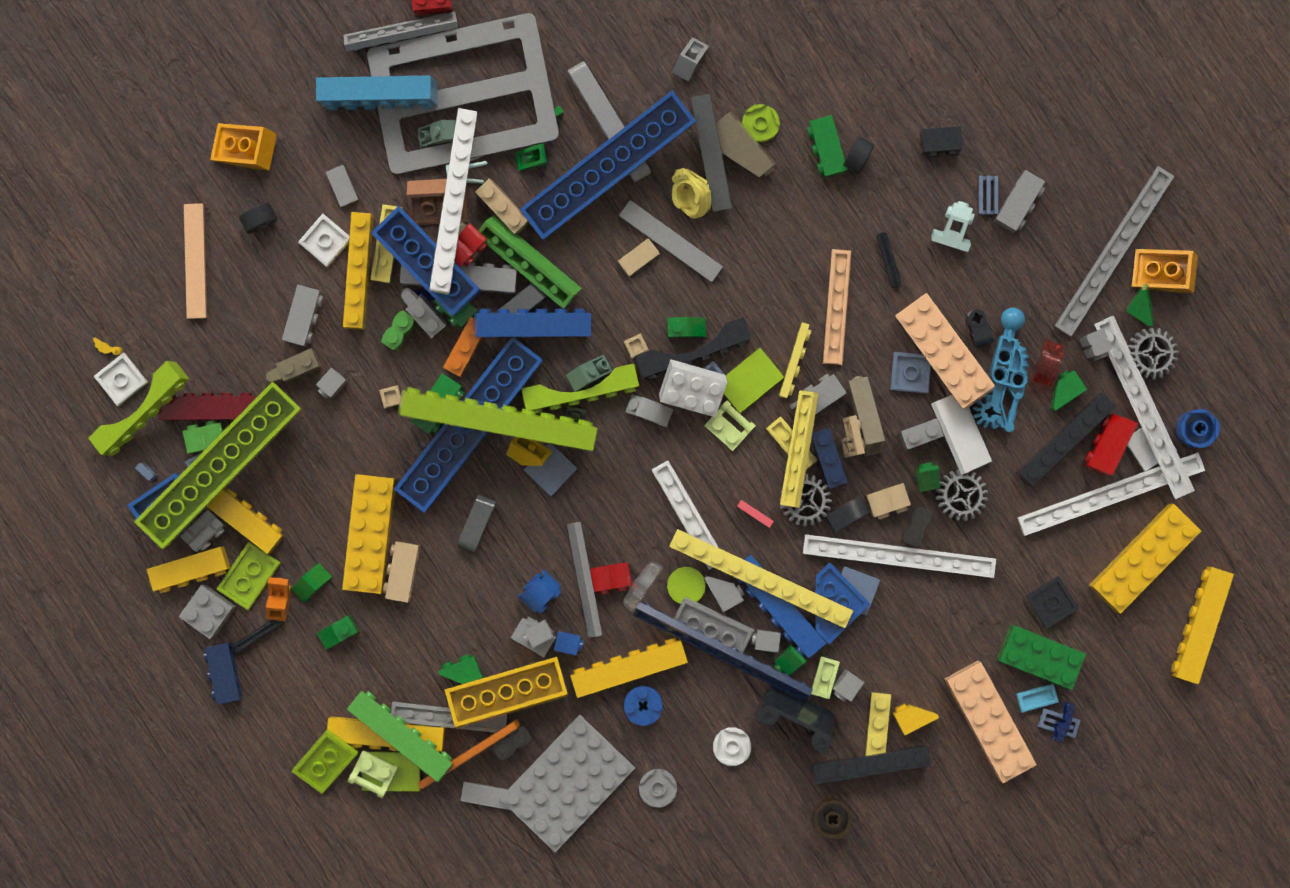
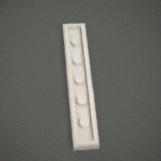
M669 461L652 469L653 474L688 534L718 548ZM706 564L708 569L713 568L712 566Z

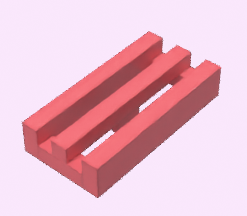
M742 500L737 505L738 508L768 528L774 522Z

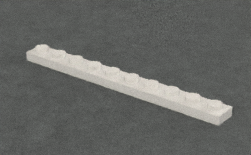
M458 108L429 289L432 292L449 294L477 111Z
M1114 316L1094 324L1097 330L1104 329L1107 334V340L1110 341L1112 349L1108 351L1111 362L1174 498L1177 499L1195 491L1145 382L1136 367V363L1130 355V350Z
M1194 453L1180 459L1188 477L1205 471L1199 453ZM1158 466L1020 516L1017 519L1023 536L1167 485L1168 483L1161 467Z
M805 535L802 553L994 578L996 559L813 535Z

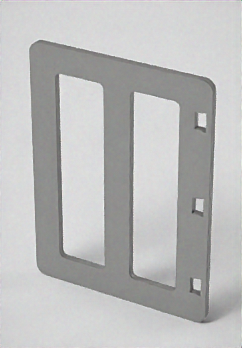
M526 13L369 49L367 57L371 77L391 76L390 68L393 66L515 39H521L527 65L526 71L438 90V106H432L431 109H422L421 106H413V109H402V106H394V109L390 110L378 107L389 168L394 174H403L449 164L452 143L406 152L400 120L429 112L531 91L538 122L530 126L473 138L470 159L550 142L558 138L559 130L537 21L533 14ZM514 22L515 28L504 30L503 24ZM457 34V41L447 43L445 37ZM400 47V53L390 55L389 49Z

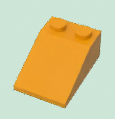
M218 123L210 160L250 169L269 171L277 133L265 127Z
M1136 249L1132 287L1141 288L1143 284H1148V289L1194 293L1198 255L1194 251Z

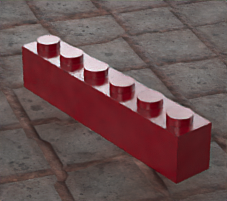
M250 392L240 393V396H233V393H221V396H214V393H202V396H195V393H183V397H176L175 393L172 396V400L159 409L158 420H235L258 396H252Z

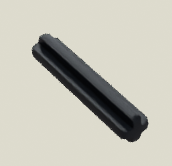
M879 233L876 237L891 287H899L902 283L887 233Z
M270 620L233 644V651L239 654L284 624L283 621Z

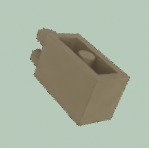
M311 348L276 363L277 368L269 371L266 374V379L271 383L281 380L288 383L322 368L315 350Z

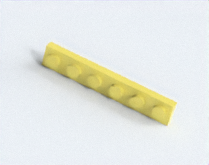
M799 390L780 505L800 507L819 393Z

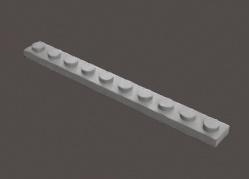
M1159 166L1156 167L1054 325L1055 328L1069 337L1072 336L1174 178L1172 174Z

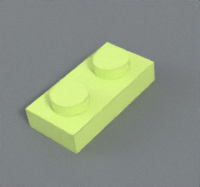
M820 657L811 694L827 699L830 698L839 661Z

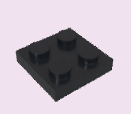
M1056 576L1025 596L1045 629H1048L1079 609L1059 576Z

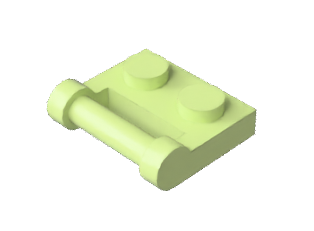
M727 400L717 411L716 417L712 416L704 426L733 451L756 425L748 422ZM725 411L745 428L742 433L722 416Z
M363 750L348 782L362 786L378 794L377 796L383 799L398 766ZM361 771L384 782L382 787L359 777V772Z

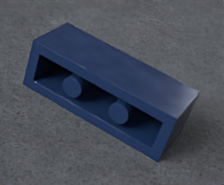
M830 428L812 433L811 441L825 483L828 486L827 489L848 483Z
M232 642L206 647L203 655L205 662L209 665L207 675L209 682L213 684V689L211 690L213 701H216V704H222L242 699L243 696Z

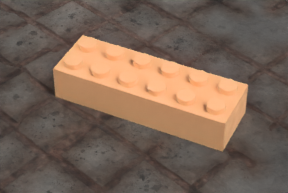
M927 293L895 315L963 410H966L996 388Z
M976 661L944 678L1000 782L1004 783L1037 765L980 661Z

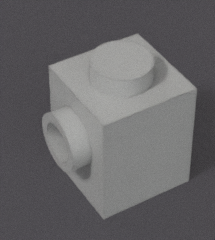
M537 619L528 623V628L524 630L525 634L523 635L526 644H531L532 648L554 637L546 619L539 623Z

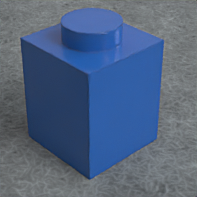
M558 631L554 651L577 655L578 651H582L584 641L580 640L581 635Z

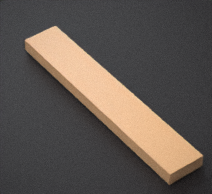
M184 204L187 319L207 318L204 204Z
M832 249L823 364L842 365L851 260V251Z

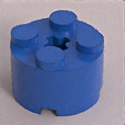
M1205 409L1185 412L1176 423V435L1179 442L1189 448L1207 447L1219 436V421L1211 412ZM1195 427H1200V431L1197 432Z
M545 569L541 570L542 575L537 573L525 585L523 595L519 593L517 596L534 613L538 612L539 614L547 608V602L551 598L554 600L561 593V584Z
M640 685L632 688L627 693L624 701V711L627 718L634 724L641 726L650 725L662 713L663 704L661 696L653 687ZM647 701L648 708L639 709V702Z

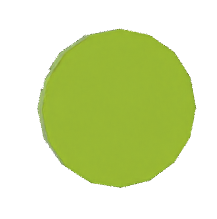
M758 104L750 107L745 112L742 125L758 143H763L775 137L779 130L780 121L778 114L773 108L764 104Z
M684 566L671 573L667 588L669 595L679 604L682 603L684 597L697 602L705 592V581L698 570Z

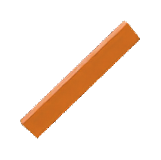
M517 719L451 760L450 762L454 765L447 773L515 731L520 725ZM428 775L417 784L420 789H424L436 780Z

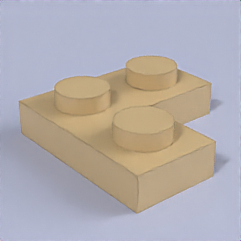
M857 416L843 418L847 438L840 439L844 458L865 453V442L860 434L861 423Z

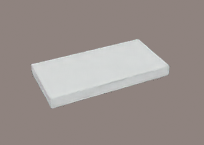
M953 395L931 404L961 475L992 461L969 408L963 410Z

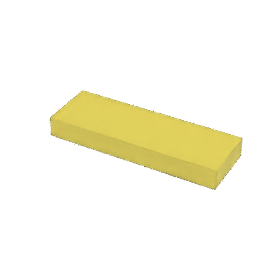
M780 416L766 430L789 455L793 430ZM810 450L806 470L817 461Z

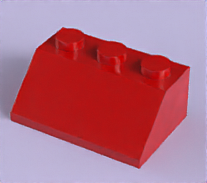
M1115 414L1106 416L1101 423L1103 428L1100 434L1097 433L1092 441V444H1094L1092 450H1089L1084 457V461H1086L1084 466L1103 476H1112L1138 423Z

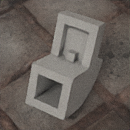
M632 394L625 412L667 428L673 409Z

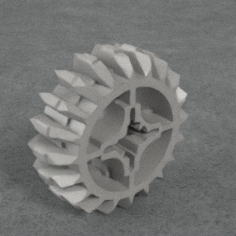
M1149 328L1148 332L1146 329H1143L1141 334L1135 333L1136 339L1131 338L1129 340L1133 344L1128 345L1129 350H1131L1130 355L1133 357V361L1136 363L1140 374L1144 372V379H1147L1150 375V378L1154 380L1156 379V374L1159 378H1162L1163 373L1166 375L1170 373L1168 368H1175L1171 362L1178 361L1177 358L1173 357V355L1179 354V351H1173L1177 343L1171 344L1170 342L1174 338L1169 337L1167 339L1168 332L1166 331L1161 335L1160 328L1155 332L1153 328ZM1148 338L1146 349L1138 351L1140 344ZM1155 339L1163 344L1165 350L1157 346ZM1152 349H1153V351H1155V353H1160V354H1157V355H1155V356L1152 357V356H1149V354H1145V353H1148L1149 351H1152ZM1166 356L1163 365L1156 369L1159 357ZM1139 358L1146 359L1150 368L1144 366Z
M957 469V476L953 471L949 472L951 478L946 475L943 476L946 483L940 481V486L943 489H936V492L942 493V496H937L936 500L942 499L943 502L939 503L938 507L945 505L946 508L942 512L945 514L950 511L949 518L956 514L955 519L957 521L960 520L961 515L963 520L967 521V514L973 519L975 518L973 512L978 515L981 514L978 507H986L981 501H988V498L983 497V494H987L988 490L982 491L981 488L985 487L986 483H978L982 479L981 476L974 479L975 472H972L970 476H968L969 472L961 475L960 470ZM958 479L968 480L974 486L966 489L959 483ZM953 483L955 492L947 499L948 488ZM960 490L961 492H968L964 496L966 497L964 500L963 498H956L960 494ZM977 492L976 502L971 507L970 496ZM959 501L966 511L956 510L950 504Z
M805 474L804 484L812 486L807 493H802L804 497L811 493L808 499L809 505H802L801 508L796 507L794 511L791 506H780L781 509H788V511L784 512V516L792 515L789 521L797 518L796 525H799L801 520H803V526H807V520L810 521L811 525H814V518L821 522L819 515L821 514L823 517H826L827 514L823 510H830V507L825 506V504L831 503L832 500L826 499L825 496H829L831 493H824L823 490L828 486L820 487L821 479L817 483L814 482L816 476H812L810 481L807 474ZM817 490L821 496L820 507L813 501V496ZM805 507H809L816 512L807 517L798 515Z

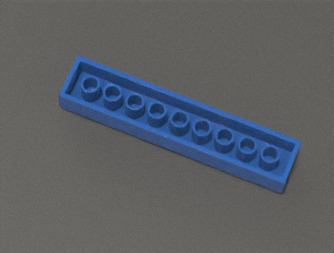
M672 90L520 208V211L542 240H545L693 126L696 120Z
M511 337L465 398L477 400L478 404L484 405V402L495 403L498 405L497 408L502 409L503 405L510 406L544 361L514 337ZM444 424L394 490L421 511L427 513L489 432Z

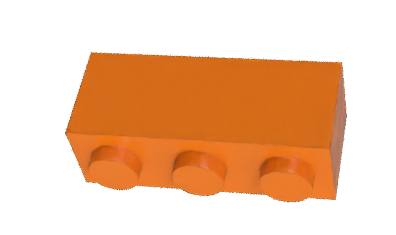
M470 317L443 366L444 369L460 378L463 377L484 338L474 336V318Z

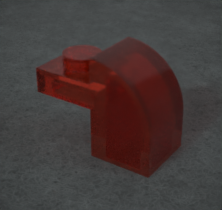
M1044 340L1040 359L1035 366L1033 381L1051 387L1062 362L1064 354L1062 353L1063 345Z

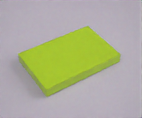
M759 348L726 375L727 385L723 394L735 409L741 413L782 380L784 376L763 350Z
M249 541L217 587V590L249 611L267 585L269 577L274 575L281 562Z
M327 729L292 769V773L323 794L356 757L358 751Z
M367 751L398 766L387 791H420V787L417 784L420 781V768L401 752ZM362 772L363 779L382 787L384 782ZM362 787V791H370Z

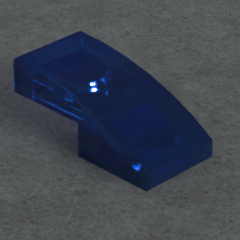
M1063 702L1062 721H1055L1054 740L1057 742H1062L1070 728L1075 704L1072 702Z

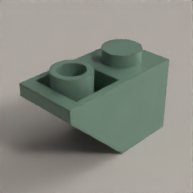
M440 120L418 128L420 147L452 143L456 120Z
M602 355L578 366L566 374V377L576 392L606 376L613 370L605 356Z

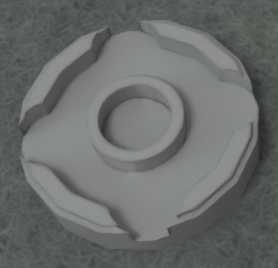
M659 768L652 769L641 778L639 793L643 801L649 806L665 807L676 797V780L668 771Z

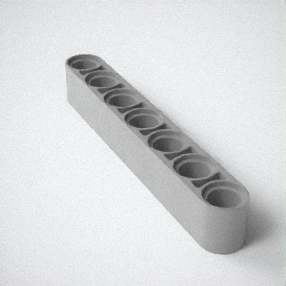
M584 61L567 70L571 80L609 140L624 128L622 122ZM645 162L629 175L635 183L649 175L651 171Z

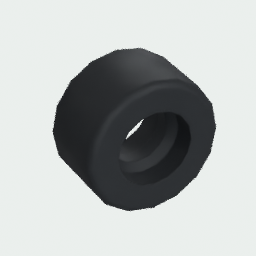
M858 136L843 165L848 170L860 174L875 144Z
M270 203L255 206L239 216L248 234L257 232L273 224L278 219Z

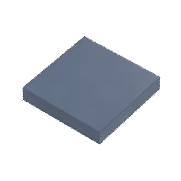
M893 352L890 390L929 393L931 365L923 354Z
M548 443L546 447L553 451L551 456L542 466H527L524 471L552 496L577 468L551 443Z
M843 566L841 574L870 603L861 613L867 616L880 580Z

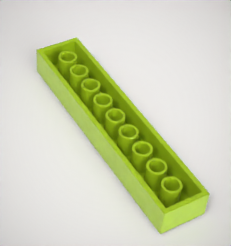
M272 382L134 522L162 549H166L302 409Z
M407 387V391L402 390L398 413L402 416L593 451L597 428L592 426L593 423L590 421L579 419L577 423L574 422V419L565 416L555 419V415L543 412L539 416L532 410L522 409V412H518L517 408L503 405L502 409L497 408L498 405L495 403L484 402V405L478 404L477 400L465 398V401H460L459 397L448 394L444 398L439 397L440 394L432 391L422 394L419 389Z

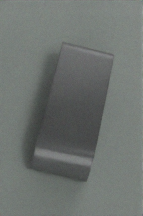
M532 283L500 309H510V313H517V309H529L530 312L548 296Z
M482 495L477 496L457 546L473 553L476 552L495 508L496 501Z

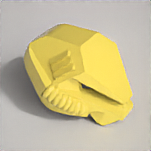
M681 168L676 170L672 177V181L675 183L672 187L674 205L691 218L696 219L704 216L711 208V190H709L707 180L689 169Z

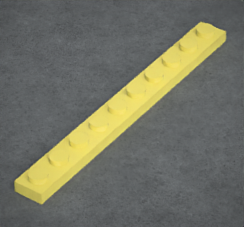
M678 529L669 546L843 628H846L853 610Z

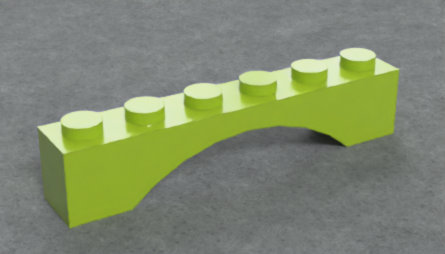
M166 361L153 374L149 393L137 411L118 423L101 425L88 439L101 455L113 456L120 451V447L124 443L129 442L133 438V434L146 425V421L157 415L159 409L169 403L176 392L185 387V383L189 380L188 376L177 362Z
M630 364L616 367L601 383L583 391L559 392L542 385L522 388V394L526 409L538 414L543 412L542 409L550 407V410H556L566 403L569 406L580 404V400L587 399V402L599 400L598 396L606 395V398L617 396V392L624 391L625 394L636 392L639 383L635 366Z

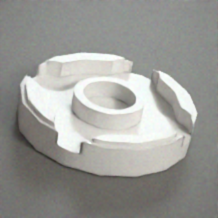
M728 727L716 735L713 742V751L721 763L727 766H737L748 759L751 752V742L743 730L736 727Z

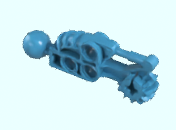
M1013 307L1006 309L1001 316V323L1005 329L1003 336H998L989 370V378L996 388L992 390L991 395L983 397V402L980 400L976 402L980 407H973L974 411H978V414H974L973 418H980L976 422L978 425L984 421L983 428H987L990 424L992 429L1000 426L1006 432L1014 430L1016 409L1019 399L1022 398L1028 374L1026 369L1029 367V364H1027L1029 355L1025 352L1026 347L1023 348L1020 342L1014 339L1016 331L1020 330L1025 323V316L1020 309ZM1001 351L1006 352L1008 355L1006 362L999 359ZM996 370H1000L1003 373V378L1000 381L994 377ZM1015 375H1019L1022 380L1020 385H1015L1013 383V377ZM1006 388L1013 398L1007 419L1002 405ZM991 408L990 411L995 413V415L987 417L988 414L985 413V410Z

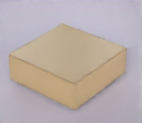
M641 333L624 341L631 359L649 351Z
M398 385L379 390L384 409L400 404L401 393Z

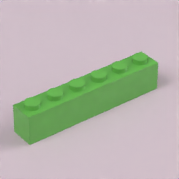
M495 215L486 220L479 229L488 239L486 244L563 309L574 300L582 289L518 234H514Z
M361 691L347 710L439 783L454 765L450 762L452 757L444 751L440 754L435 750L437 745L429 739L425 742L420 738L422 733L414 727L410 730L405 726L407 721L399 715L395 718L390 714L392 709L384 703L380 706L375 702L377 697L367 691L365 694Z

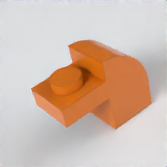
M269 577L266 619L286 621L291 597L289 579Z

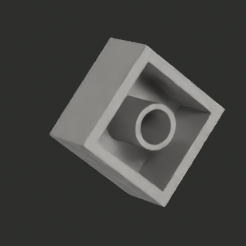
M205 584L199 587L179 617L203 635L212 639L215 638L237 606Z

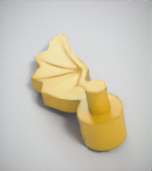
M96 337L93 338L95 347L98 348L99 352L104 354L112 352L114 355H121L123 353L121 347H110L108 343L102 342Z

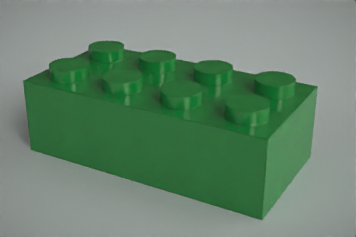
M1010 624L996 660L1072 690L1086 654Z

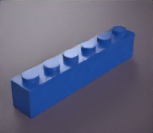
M479 309V313H474V336H591V313L585 312V309H574V312H567V309H555V313H548V309H536V313H529V309H517V313H510V309H498V313H491V309Z
M752 555L744 559L762 568ZM736 578V580H737L739 583L744 582V581H742V580ZM744 582L748 587L745 589L752 598L757 597L760 601L758 606L764 613L769 611L773 616L770 620L777 628L781 626L785 630L783 635L789 642L793 640L796 643L797 647L795 649L802 657L806 655L810 658L826 644L792 603Z

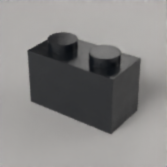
M961 126L922 129L920 132L922 155H927L928 158L938 157L939 154L946 153V156H955L963 149Z

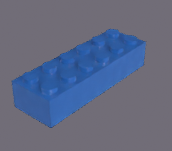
M400 206L371 232L454 318L481 292L480 288L455 263L453 265L449 294L429 291L436 243Z

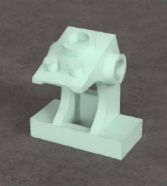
M960 201L952 206H948L945 217L948 218L943 232L934 229L931 240L968 252L971 243L970 240L963 237L967 225H971L975 215L972 213L973 208L968 207L969 204ZM953 220L963 223L960 232L950 230Z

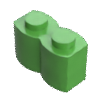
M400 311L395 316L392 327L388 328L383 334L382 343L395 352L399 350L405 342L406 335L413 331L416 320L405 311Z
M213 420L205 422L206 426L198 427V424L187 426V430L183 431L187 454L204 451L224 431L223 424Z

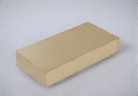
M648 238L618 260V262L630 277L660 253Z

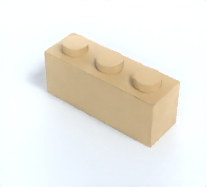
M488 179L475 191L514 234H519L530 224L517 205L493 180Z
M396 541L395 545L392 544L390 556H393L392 564H388L386 573L389 575L388 583L385 582L383 594H386L385 599L410 602L420 545Z

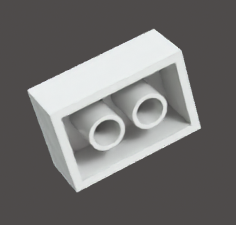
M670 359L659 392L660 402L716 417L727 385V379L724 374Z

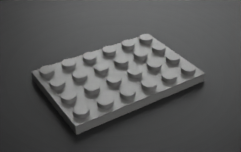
M579 714L500 797V800L556 852L635 767Z

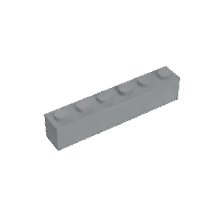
M472 262L468 267L465 265L462 268L459 267L482 292L516 294L518 271L513 269V266L502 265V268H494V264H483V267L475 266L476 263ZM401 264L400 284L423 287Z

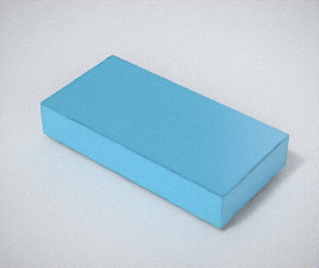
M1053 683L1016 693L1022 713L1059 702Z

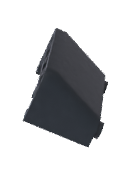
M769 686L753 716L755 721L771 726L776 723L781 715L810 729L809 733L813 736L811 740L812 746L817 751L826 755L830 748L836 725L835 715L808 700L803 702L773 686Z

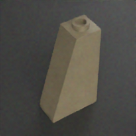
M731 111L716 123L721 150L724 155L758 177H761L763 174L766 177L774 170L772 166L776 163Z
M854 377L849 381L848 388L854 413L861 423L860 434L865 442V457L883 453L885 438L868 377Z

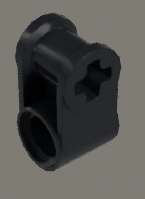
M982 310L970 311L966 316V322L974 347L977 348L994 342L985 313ZM974 313L976 316H980V319L977 320V322L972 321Z

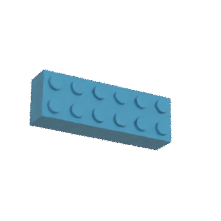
M430 75L316 78V101L325 107L326 110L332 111L338 110V107H345L346 110H357V107H364L366 110H375L376 107H383V109L390 110L394 109V106H402V109H413V106L431 109L432 106H438V83Z

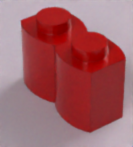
M471 223L460 232L457 239L454 262L461 268L464 265L468 267L474 261L473 256L477 251L481 253L487 247L486 242L488 239Z
M628 562L590 568L594 592L598 591L599 595L610 593L609 589L617 588V591L629 590L628 586L632 585Z

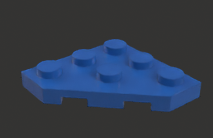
M830 562L815 576L816 594L853 610L846 628L870 605ZM815 615V631L828 644L846 629Z

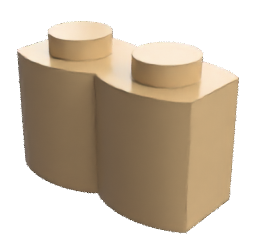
M904 483L866 495L873 517L878 516V519L890 516L889 512L894 510L897 513L908 510L907 506L911 505Z

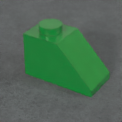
M667 318L668 339L706 337L705 318Z
M1066 370L1058 375L1059 380L1054 384L1050 405L1052 412L1087 390L1075 370L1071 372Z
M348 615L321 630L317 635L327 650L360 632L353 617Z
M789 645L774 660L776 662L774 667L780 673L790 675L803 665L806 660Z

